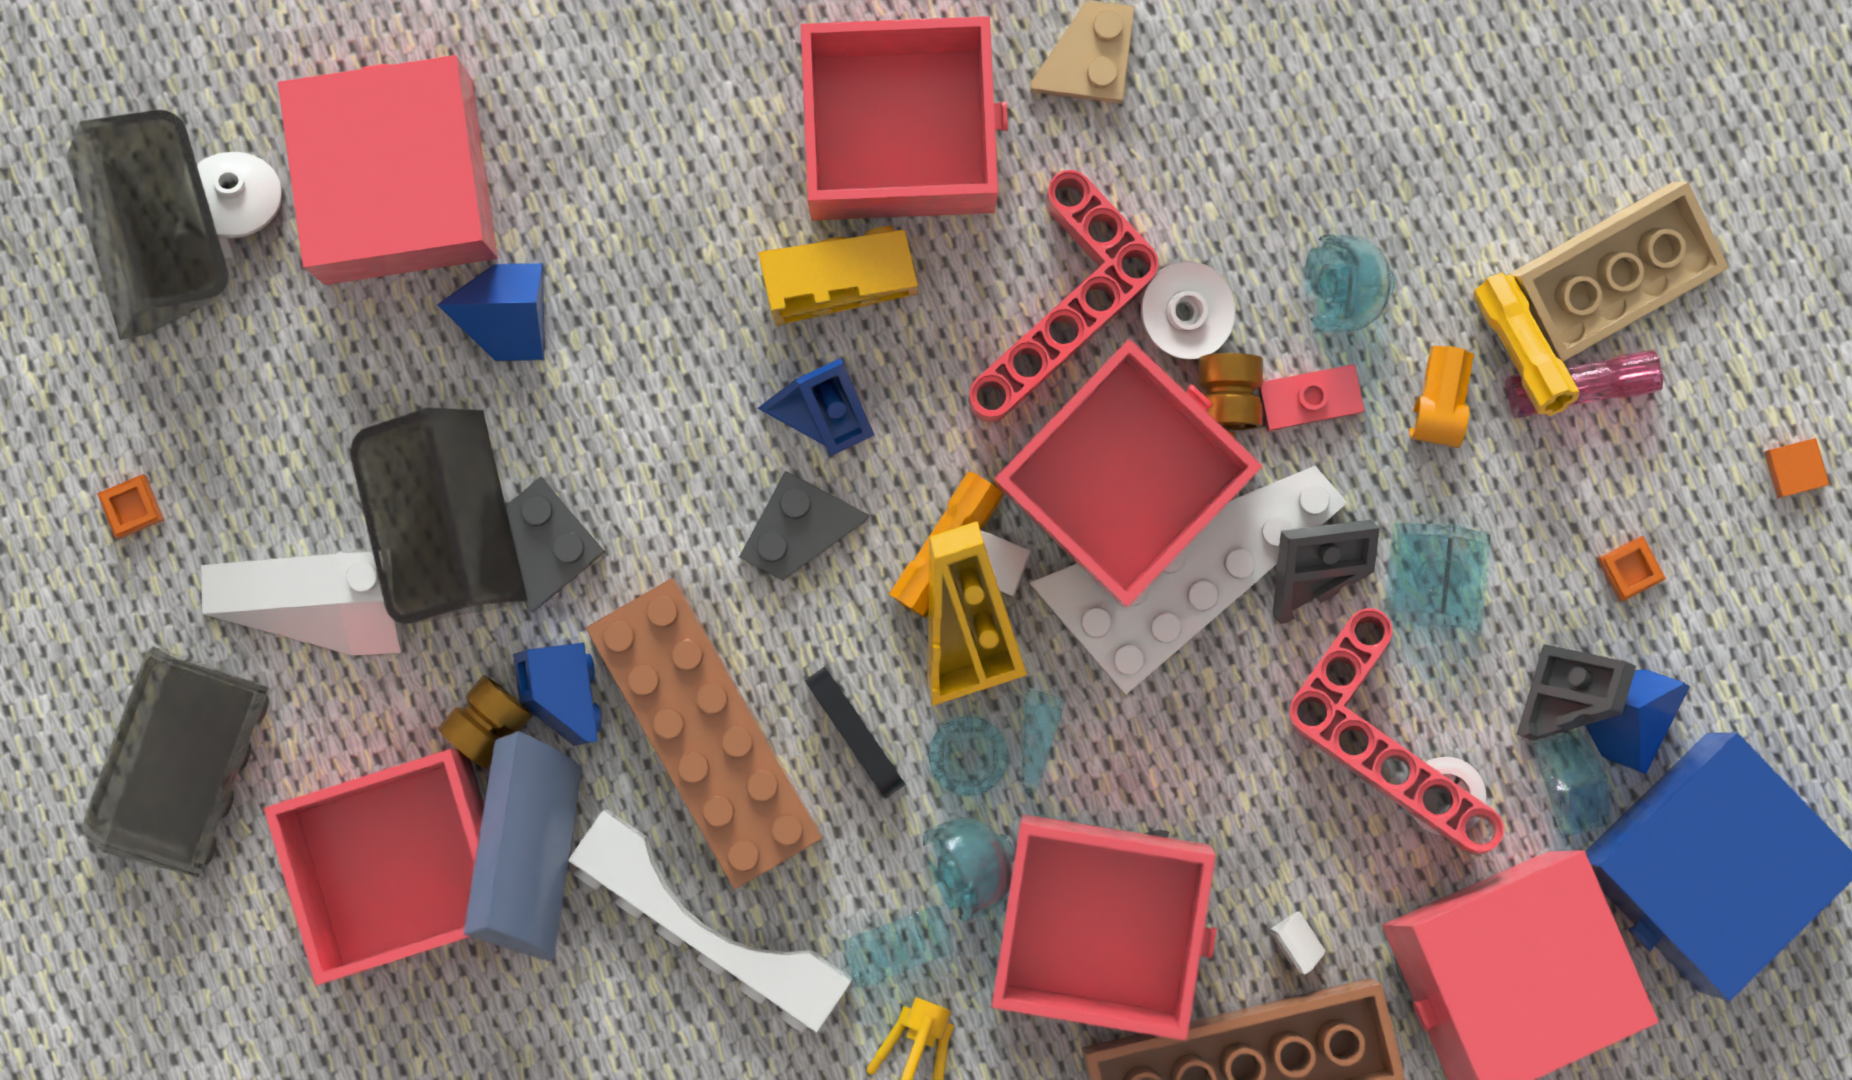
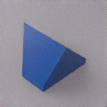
M543 263L494 264L437 304L495 361L544 360Z
M841 358L795 379L758 407L759 410L826 446L830 456L874 436Z
M1647 669L1635 670L1622 715L1585 725L1601 756L1646 775L1690 686L1684 682Z

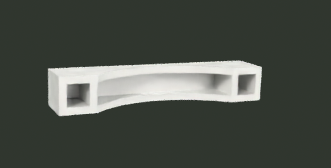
M608 809L602 810L568 859L569 862L578 867L573 874L582 882L595 890H599L602 884L619 895L615 903L620 908L638 919L645 913L659 923L656 932L678 947H681L685 941L701 952L697 957L701 964L720 976L725 970L741 980L738 988L744 994L760 1004H763L766 998L783 1009L779 1017L802 1033H804L807 1027L816 1033L818 1032L851 983L852 978L812 950L786 952L758 949L733 941L707 927L684 907L667 885L655 861L649 838Z

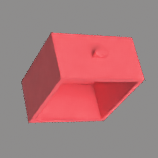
M990 16L801 24L807 198L811 221L995 213L998 197L995 130L1008 131L1007 102L994 103Z
M457 55L392 65L378 64L365 66L359 70L277 82L302 265L305 270L324 285L498 259L473 80Z
M1129 338L994 478L993 483L1121 606L1128 607L1249 482L1263 465L1206 412L1213 404L1195 386L1191 384L1185 392Z
M448 749L264 808L315 986L469 937L463 934L484 803L471 760L458 749Z
M1023 814L1019 828L991 1008L1187 1041L1200 956L1213 957L1217 928L1205 927L1216 857L1210 844Z
M1585 850L1548 851L1382 924L1414 1000L1413 1008L1423 1030L1427 1031L1447 1080H1535L1659 1023Z

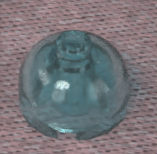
M1322 235L1318 239L1323 241L1320 249L1310 250L1304 269L1306 296L1314 288L1316 289L1318 316H1312L1310 319L1322 332L1362 330L1382 315L1394 291V274L1382 250L1364 237L1354 235ZM1330 303H1340V306L1331 305Z
M965 817L943 822L925 830L923 846L932 843L938 867L927 859L926 861L941 896L950 910L960 906L964 911L959 919L970 921L987 913L1001 903L1010 888L1012 879L1011 863L1015 860L1013 846L1004 834L998 835L992 827L976 818Z

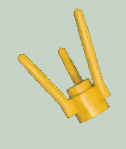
M918 997L914 998L911 1008L903 1005L898 1021L868 1065L867 1073L870 1075L876 1073L905 1029L909 1027L906 1037L915 1042L901 1080H913L925 1045L934 1047L937 1038L938 1043L932 1080H944L948 1044L955 1026L948 1023L952 1011Z

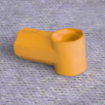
M1433 345L1430 348L1422 393L1416 399L1413 412L1417 413L1415 428L1409 429L1410 439L1460 448L1466 434L1469 419V407L1465 405L1474 353L1452 346Z

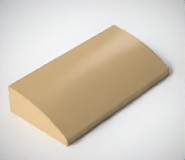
M1671 182L1507 275L1514 276L1529 302L1531 315L1555 357L1564 362L1727 270L1729 266L1689 182Z

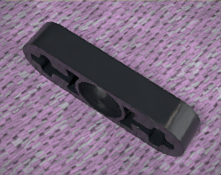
M824 666L804 681L885 799L906 785L826 667Z

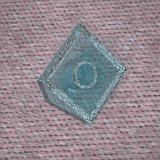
M1393 523L1384 614L1392 622L1482 632L1491 534L1453 524Z

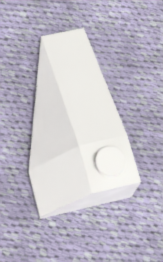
M389 551L339 553L201 565L202 614L352 656L402 653L399 555Z

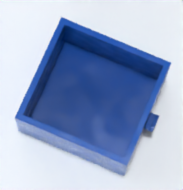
M1738 732L1706 733L1585 851L1601 890L1634 924L1628 929L1632 936L1649 952L1655 946L1698 992L1729 1002L1852 882V850Z

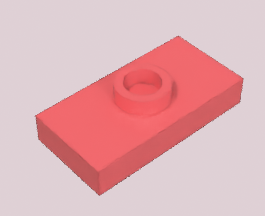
M1355 364L1264 381L1263 385L1258 388L1261 404H1263L1262 409L1267 432L1365 412Z

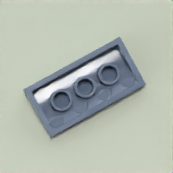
M521 732L497 739L494 743L463 935L551 961L555 957L582 768L561 751Z

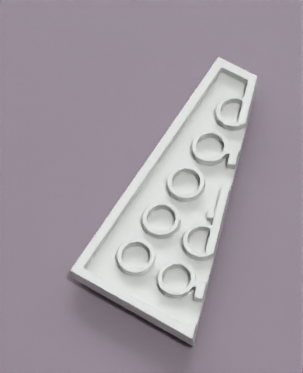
M1316 466L1230 500L1128 607L1121 606L1077 563L1032 581L1029 585L1122 693L1127 695L1278 564L1281 531L1321 526L1348 502Z

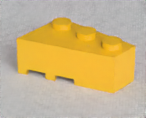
M883 226L866 231L864 236L851 238L833 237L818 243L758 252L770 309L776 326L918 294V284L905 229L894 231L893 226Z
M976 521L930 536L927 686L932 706L1027 676L978 522Z

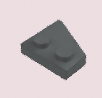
M785 471L739 558L784 581L847 534L866 523L869 514Z
M539 477L503 508L525 604L531 613L538 610L605 553L604 549L542 477Z
M1363 520L1281 531L1273 603V616L1280 624L1288 623L1295 619L1292 611L1316 598L1322 603L1338 594L1345 585L1355 584L1372 574L1375 570L1380 528L1372 520Z
M1544 644L1517 735L1534 741L1622 715L1637 666L1623 660Z

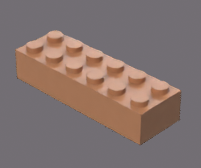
M671 578L585 627L734 890L824 838L675 579Z
M1372 978L1190 1021L1187 1041L1140 1033L1081 1048L1089 1080H1405L1382 983Z

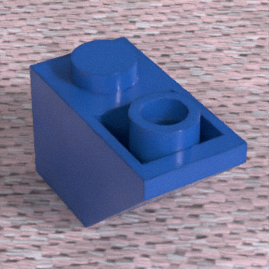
M576 643L527 649L513 654L519 703L573 746L598 742L597 732L601 730L602 724L601 713L597 703L592 702L590 683L594 681L595 669L591 655L586 654L585 644Z

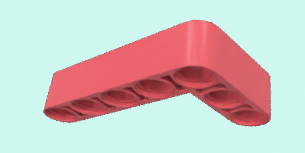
M1064 170L1053 177L1046 196V207L1051 216L1099 268L976 378L971 385L968 402L973 415L981 421L997 422L1008 415L1138 297L1157 273L1159 262L1154 249L1094 184L1079 171ZM1062 187L1074 188L1079 192L1081 202L1076 206H1064L1058 202L1055 193ZM1096 222L1106 223L1114 231V238L1109 242H1098L1091 237L1088 228ZM1131 257L1139 258L1147 267V275L1136 279L1129 277L1122 269V261ZM1092 290H1103L1111 298L1112 305L1105 311L1093 310L1086 302V294ZM1056 322H1066L1074 328L1076 338L1068 344L1057 343L1051 337L1049 328ZM1023 354L1034 356L1040 363V371L1031 377L1021 376L1014 369L1013 361L1015 358ZM990 386L999 389L1004 396L1005 402L995 410L983 408L977 400V394L981 389Z
M1365 608L1357 611L1294 696L1290 705L1289 716L1292 728L1301 737L1462 850L1474 855L1490 852L1501 842L1504 835V824L1501 817L1492 808L1346 707L1387 650L1392 637V624L1382 611L1375 608ZM1372 622L1381 629L1383 639L1378 644L1365 645L1357 639L1355 629L1362 623ZM1336 662L1349 664L1355 674L1354 680L1344 686L1335 685L1326 675L1327 668ZM1306 702L1319 703L1325 709L1326 718L1321 724L1316 726L1303 724L1297 715L1299 707ZM1349 730L1361 732L1366 738L1367 749L1359 755H1349L1341 749L1339 737ZM1389 759H1398L1407 766L1409 777L1402 784L1392 785L1382 777L1381 765ZM1431 788L1444 790L1450 798L1449 810L1443 814L1429 812L1423 804L1424 792ZM1481 817L1488 821L1492 828V838L1488 843L1476 844L1467 837L1465 826L1469 819Z

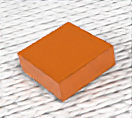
M1816 438L1764 451L1777 498L1830 485Z
M144 474L97 493L115 539L124 538L164 521L149 480Z
M1640 536L1597 558L1619 602L1625 601L1666 580L1644 536Z

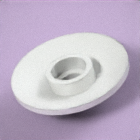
M227 152L211 156L197 164L189 172L183 183L181 198L187 217L198 229L220 238H240L260 231L274 219L281 206L282 188L276 172L262 159L246 153ZM229 184H237L234 188L231 189L223 188L224 186Z
M1183 261L1161 269L1147 284L1142 296L1141 319L1148 337L1157 348L1175 358L1197 359L1215 352L1228 339L1235 322V300L1228 283L1216 270L1199 262ZM1179 303L1187 305L1190 309V316L1186 321L1180 320L1176 315V307Z

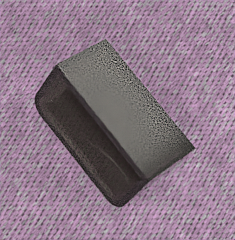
M152 110L80 121L66 156L119 340L150 334L218 299L227 286L229 274L188 132L183 121L175 114L166 110Z
M427 407L364 428L356 434L351 444L350 456L385 608L393 620L401 624L422 623L508 607L528 601L483 410Z
M152 647L142 661L88 805L83 823L84 836L101 852L199 878L203 865L207 866L214 856L217 844L214 834L220 818H225L232 807L234 791L231 788L237 772L242 771L249 761L252 748L249 739L255 724H260L266 715L269 698L266 696L269 687L193 659Z

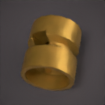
M1217 353L1201 356L1199 358V386L1208 391L1204 396L1213 404L1206 412L1225 430L1261 428L1263 404H1261L1260 398L1253 394V391L1263 385V358L1243 353Z
M483 675L465 695L468 705L465 708L455 707L438 727V730L465 756L484 769H488L492 762L495 740L520 732L533 717V714L523 707L501 685L490 677Z

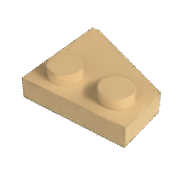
M1086 0L1032 79L1030 92L1122 104L1135 6Z

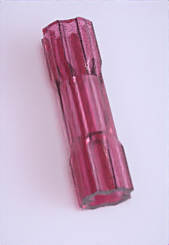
M1654 349L1566 368L1579 390L1578 400L1569 406L1616 397L1622 399L1654 393L1657 390H1662L1663 387L1660 359ZM1517 374L1506 378L1505 386L1512 416L1519 418L1538 414L1522 386L1521 375Z

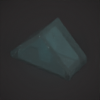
M1578 729L1532 743L1531 745L1561 838L1609 825L1608 776L1581 731Z

